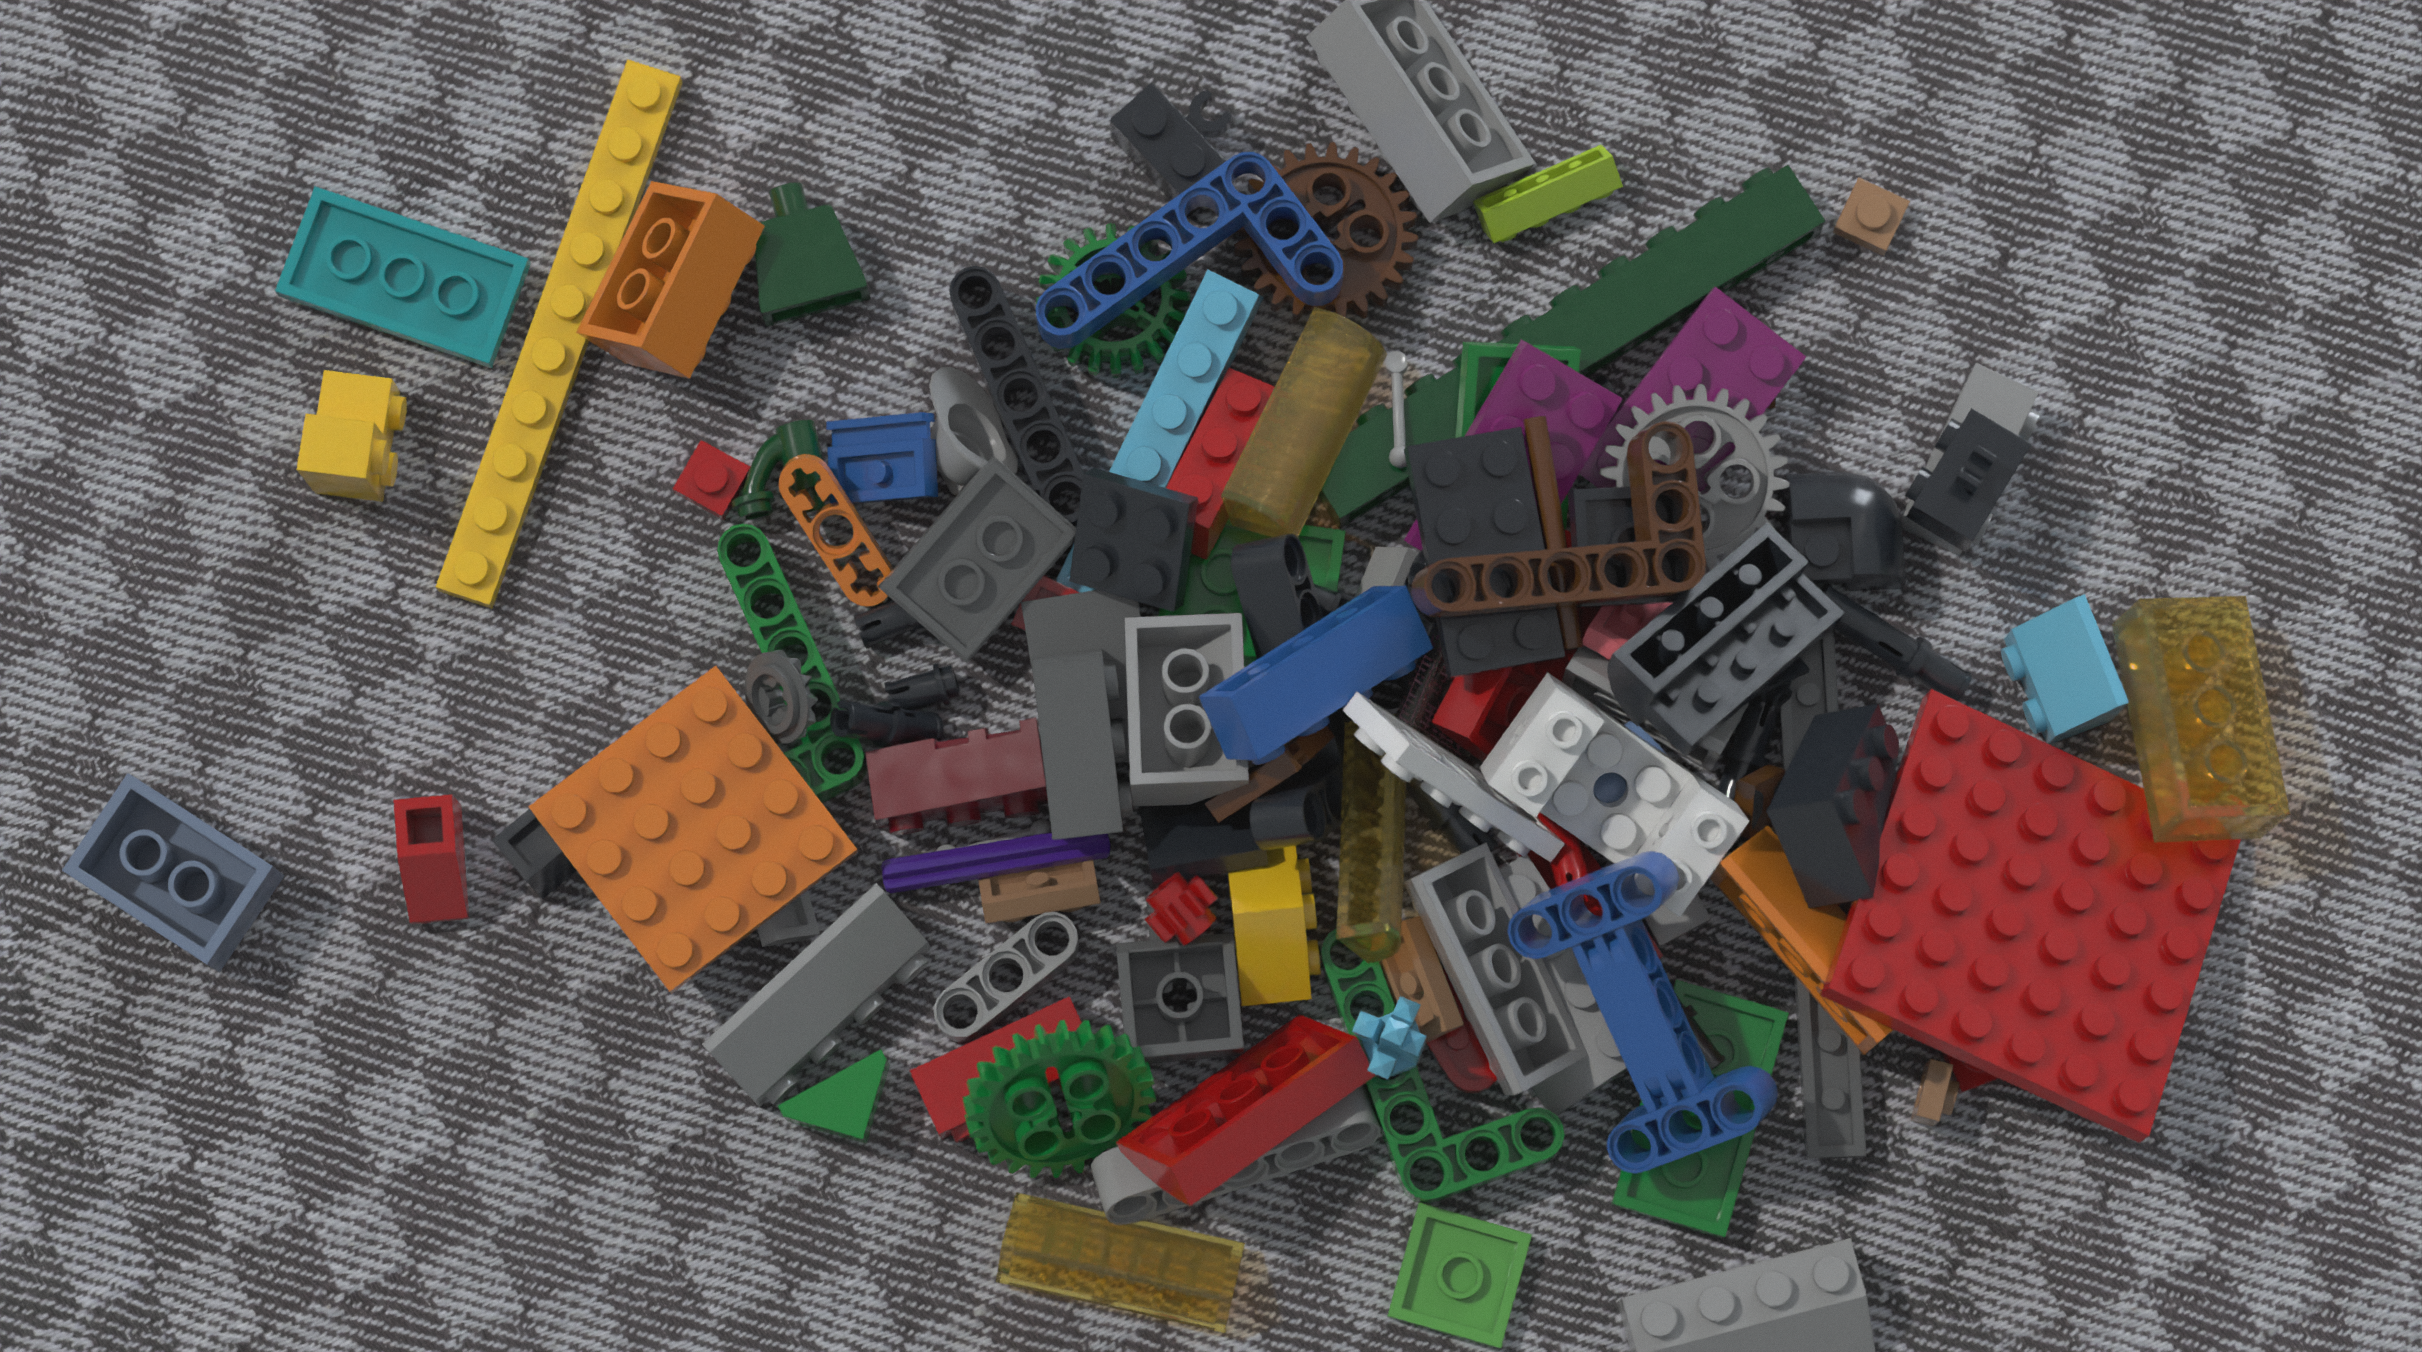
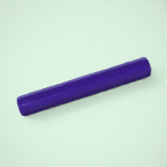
M1051 832L887 859L882 862L881 871L886 891L888 893H897L1104 859L1110 856L1111 847L1108 833L1053 840Z

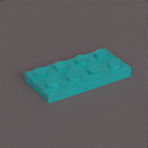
M315 186L275 292L279 297L492 368L531 262L527 257Z

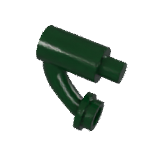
M799 420L777 427L775 429L776 434L769 437L759 448L751 464L742 496L731 502L733 510L738 511L740 520H755L773 513L774 493L764 490L771 472L779 461L783 462L784 467L790 459L802 454L815 455L823 460L813 420ZM801 468L794 470L797 478L791 487L796 493L800 490H806L815 505L812 509L805 510L809 517L815 516L818 510L825 506V503L815 490V485L820 475L816 471L806 474Z

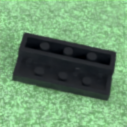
M1768 523L1763 525L1703 576L1695 587L1683 593L1616 650L1609 660V683L1617 702L1626 715L1637 727L1647 719L1685 757L1831 631L1844 615V612L1803 574L1809 561Z

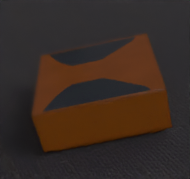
M1768 764L1736 781L1734 802L1739 805L1749 820V823L1739 835L1740 837L1750 839L1767 825L1770 828L1773 827L1767 809L1785 775V769Z

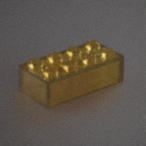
M2246 596L2139 599L2112 624L2124 690L2129 701L2127 705L2154 842L2262 838L2290 815Z

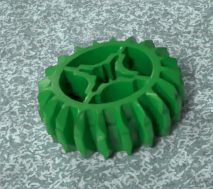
M1110 223L1106 225V239L1102 240L1096 239L1092 228L1087 227L1084 229L1083 234L1086 245L1082 248L1074 240L1067 238L1063 245L1069 259L1067 260L1059 255H1050L1048 265L1058 275H1040L1039 286L1046 291L1117 240L1115 224ZM1130 226L1127 232L1135 226ZM1151 240L1141 247L1140 253L1147 260L1161 261L1171 253V250L1164 251L1155 257L1154 255L1158 250L1160 242L1159 240ZM1183 269L1158 287L1161 294V304L1156 317L1146 311L1145 304L1138 301L1080 344L1072 347L1067 357L1068 364L1075 367L1080 364L1085 356L1090 357L1088 362V372L1090 375H1098L1102 362H1110L1112 377L1120 378L1122 374L1121 362L1130 361L1132 370L1136 374L1144 371L1141 356L1145 353L1157 364L1164 360V353L1158 342L1160 341L1167 346L1171 345L1176 332L1169 326L1179 328L1186 315L1185 312L1177 308L1191 303L1189 291L1175 289L1187 281L1185 270ZM1114 273L1100 275L1095 280L1093 286L1099 293L1105 294L1109 292L1110 295H1113V291H1120L1124 287L1125 281ZM1066 306L1054 308L1047 317L1048 323L1056 328H1067L1074 324ZM1118 326H1126L1136 332L1140 329L1143 330V332L1135 337L1123 341H1103L1098 339L1099 337L1103 339L1111 329ZM1051 346L1055 352L1064 350Z

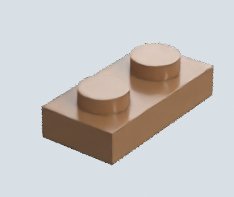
M1093 860L978 879L985 923L997 921L1017 922L1025 919L1027 916L1054 911L1074 912L1088 905L1100 904Z
M1420 916L1404 920L1370 938L1395 1006L1400 996L1421 1004L1415 1021L1420 1033L1426 1035L1425 1043L1464 1025L1434 945Z

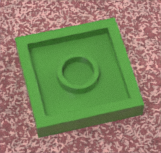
M1419 1202L1387 1317L1501 1349L1532 1234Z

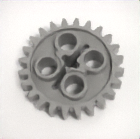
M1698 384L1694 391L1693 399L1686 400L1681 387L1675 385L1673 386L1672 403L1665 404L1662 398L1654 392L1650 394L1654 411L1647 415L1636 406L1630 408L1633 417L1637 421L1633 429L1622 424H1616L1615 429L1625 441L1622 446H1605L1604 450L1618 460L1616 466L1600 469V474L1616 480L1615 487H1630L1627 447L1632 437L1638 432L1663 421L1675 422L1684 428L1693 421H1704L1710 425L1713 431L1712 444L1702 453H1694L1696 469L1708 462L1727 442H1733L1735 450L1705 473L1703 478L1708 486L1703 491H1698L1699 504L1707 512L1708 519L1702 533L1706 565L1709 570H1712L1717 565L1718 553L1724 552L1728 556L1736 549V545L1740 542H1745L1753 535L1752 532L1756 527L1760 529L1766 523L1772 526L1764 517L1767 510L1784 511L1785 506L1772 498L1773 490L1789 487L1790 482L1774 476V469L1787 464L1788 458L1770 455L1769 449L1775 446L1781 438L1779 434L1761 436L1759 431L1768 419L1765 414L1758 415L1751 420L1745 418L1750 404L1749 400L1744 398L1731 409L1727 407V389L1722 388L1717 393L1715 399L1709 401L1707 400L1704 384ZM1652 437L1649 442L1650 456L1653 459L1662 460L1667 465L1671 453L1669 446L1659 437ZM1731 465H1743L1751 474L1749 489L1740 496L1731 497L1725 495L1720 488L1722 472Z

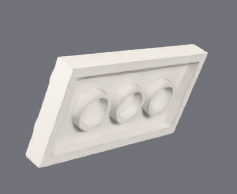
M1356 692L1343 709L1359 726V729L1354 734L1355 737L1380 756L1384 755L1381 762L1389 770L1406 782H1410L1413 777L1419 781L1424 780L1420 787L1445 807H1449L1452 802L1458 806L1463 805L1459 812L1484 832H1487L1491 827L1495 830L1500 829L1501 831L1497 835L1498 838L1518 854L1525 857L1532 850L1551 862L1565 845L1538 817L1535 818L1490 787L1480 771L1362 694Z

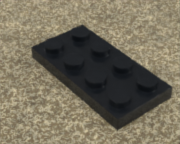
M1521 427L1411 445L1404 449L1426 567L1447 558L1545 550ZM1494 568L1489 580L1491 589L1496 595L1508 598L1513 588L1512 579L1506 571ZM1548 569V570H1547V579H1548V582H1549L1550 586L1552 587L1551 579H1550V574H1549V569ZM1436 573L1432 579L1431 587L1433 594L1438 600L1444 603H1451L1455 597L1456 589L1454 582L1449 576L1443 573ZM1556 607L1436 617L1447 679L1565 657Z

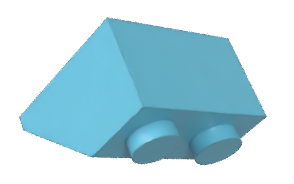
M2085 594L2073 598L2011 629L2004 638L2007 646L2001 649L2004 666L2013 681L2020 679L2028 698L2022 704L2026 720L2035 735L2042 732L2046 743L2052 744L2111 722L2129 703Z

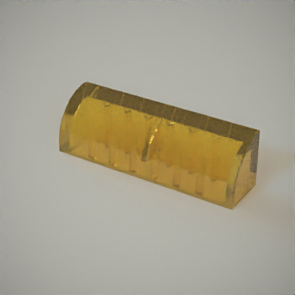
M1314 307L1221 494L1222 501L1233 526L1270 537L1286 534L1299 536L1387 356L1381 343L1357 323L1334 312Z
M1392 714L1401 721L1405 722L1399 714ZM1354 721L1345 722L1336 939L1367 963H1373L1395 955L1401 947L1407 782L1394 774L1381 762L1384 755L1380 756L1355 737L1354 734L1359 729V726Z
M1016 1192L1001 1245L996 1282L1225 1333L1245 1243L1144 1220L1136 1223L1116 1225L1108 1221L1103 1211Z

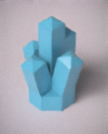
M1400 996L1394 1011L1378 1018L1360 1011L1352 1032L1362 1041L1363 1049L1370 1063L1367 1071L1389 1079L1390 1076H1395L1417 1066L1426 1041V1035L1420 1033L1415 1021L1421 1004Z

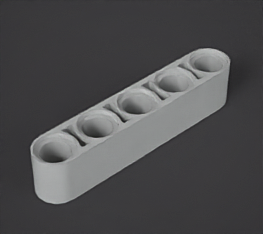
M1365 1083L1196 1203L1353 1153L1371 1145L1380 1136L1381 1128ZM1119 1147L1101 1153L1091 1164V1171L1106 1218L1110 1223L1116 1225L1132 1224L1189 1206L1168 1194L1145 1176L1121 1153Z

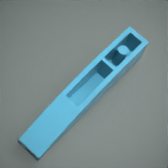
M1207 269L1109 472L1166 488L1228 368H1230L1264 299L1262 296ZM1073 544L1056 581L1078 592L1097 590L1069 581L1074 549Z

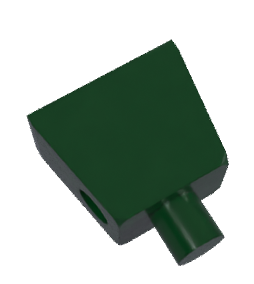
M798 182L783 184L771 189L769 195L775 218L760 222L765 227L756 243L755 251L759 305L766 327L870 300L871 297L865 276L832 206L822 205L808 209L803 186Z

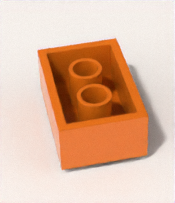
M651 181L576 333L625 364L690 379L695 367L702 361L705 355L706 345L720 316L725 313L730 305L731 294L745 266L753 258L756 251V243L765 226L716 193Z

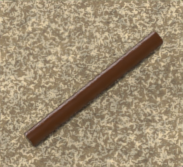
M1546 416L1527 418L1523 420L1544 548L1545 550L1567 548ZM1551 563L1548 569L1552 588L1558 592L1565 593L1570 583L1569 574L1563 566L1558 563ZM1577 605L1556 607L1564 651L1582 648L1583 642Z

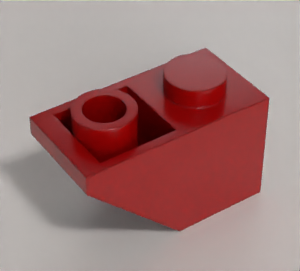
M452 794L394 799L397 858L409 922L411 924L469 919L461 804Z

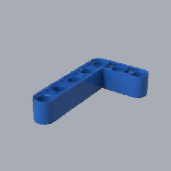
M1241 152L1231 157L1049 287L1039 297L1036 304L1038 331L1046 343L1058 349H1068L1080 344L1242 227L1245 228L1295 296L1308 305L1323 306L1332 302L1338 296L1342 287L1343 261L1339 252L1272 164L1258 153ZM1243 174H1254L1262 179L1264 186L1255 194L1245 195L1234 188L1233 182ZM1197 207H1208L1218 216L1215 223L1207 228H1198L1191 225L1186 217L1192 209ZM1286 218L1293 221L1299 230L1292 238L1279 240L1268 233L1267 227L1276 219ZM1151 240L1164 241L1171 247V253L1161 261L1145 259L1141 255L1140 250L1146 242ZM1320 263L1326 265L1331 270L1333 276L1325 284L1313 285L1303 279L1301 272L1310 264ZM1105 273L1117 274L1125 281L1124 287L1113 295L1099 293L1093 285L1095 280ZM1067 306L1073 308L1078 313V318L1072 326L1056 328L1048 323V314L1054 308Z

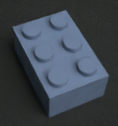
M127 773L62 869L63 872L219 973L285 876L260 857L129 773Z

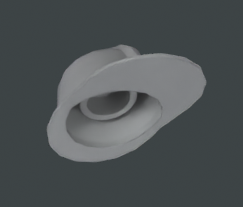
M941 367L933 373L929 387L937 417L930 432L931 439H936L937 469L950 492L958 495L992 455L1016 474L1018 462L1008 444L999 415L990 397L982 387L966 373L953 367Z

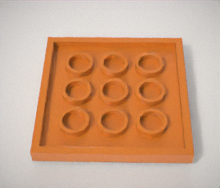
M714 666L528 806L671 994L858 852L852 841L717 666Z

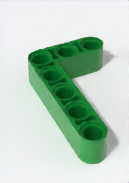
M738 524L730 527L719 539L717 552L721 565L761 653L782 650L790 645H800L807 649L808 656L804 665L801 666V674L812 676L808 685L810 693L814 696H821L830 700L832 703L831 712L833 707L840 709L837 702L841 699L766 536L753 525ZM750 542L761 548L760 557L751 566L739 567L730 560L733 550L741 543ZM772 593L784 599V607L777 616L765 619L755 615V603L763 595ZM831 712L824 720L815 722L807 728L806 737L801 738L802 745L784 752L785 756L821 803L859 785L867 772L866 755L859 739L836 736L830 726ZM847 748L855 754L853 767L848 772L840 775L828 772L824 767L827 755L834 749Z
M1351 926L1338 927L1331 931L1323 941L1320 956L1321 966L1344 1031L1356 1036L1352 1032L1356 1020H1354L1350 1013V1005L1355 999L1360 996L1374 997L1383 1007V1016L1392 1013L1395 1005L1368 935L1359 928ZM1349 941L1360 947L1364 959L1358 967L1344 970L1334 965L1330 952L1340 942ZM1358 1038V1041L1363 1049L1362 1041ZM1417 1066L1401 1073L1392 1080H1383L1374 1076L1365 1083L1399 1184L1405 1195L1414 1202L1423 1204L1435 1203L1539 1166L1551 1160L1563 1144L1565 1134L1562 1122L1552 1111L1541 1107L1530 1108L1443 1139ZM1402 1105L1416 1108L1422 1115V1128L1417 1133L1407 1136L1396 1132L1391 1126L1389 1118L1395 1108ZM1531 1121H1539L1546 1124L1552 1132V1145L1548 1149L1539 1152L1528 1149L1521 1140L1520 1132L1523 1125ZM1482 1140L1494 1146L1498 1156L1495 1167L1488 1171H1478L1469 1166L1465 1158V1150L1472 1142ZM1418 1161H1433L1440 1167L1443 1180L1438 1188L1431 1191H1423L1413 1185L1409 1172L1411 1167Z

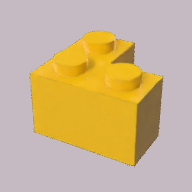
M324 370L317 415L305 413L296 469L316 494L383 502L385 486H394L398 469V454L391 452L394 430H403L406 419L407 400L406 397L400 396V390L393 379Z
M1296 846L1267 850L1269 865L1228 872L1242 1006L1312 999L1310 976L1321 975L1317 940L1307 941L1306 938L1307 929H1317L1309 858L1297 859Z

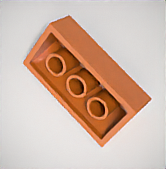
M1768 825L1719 863L1710 877L1712 882L1863 1055L1894 1030L1820 996L1847 915L1839 907L1841 903L1814 908L1808 907L1779 838Z

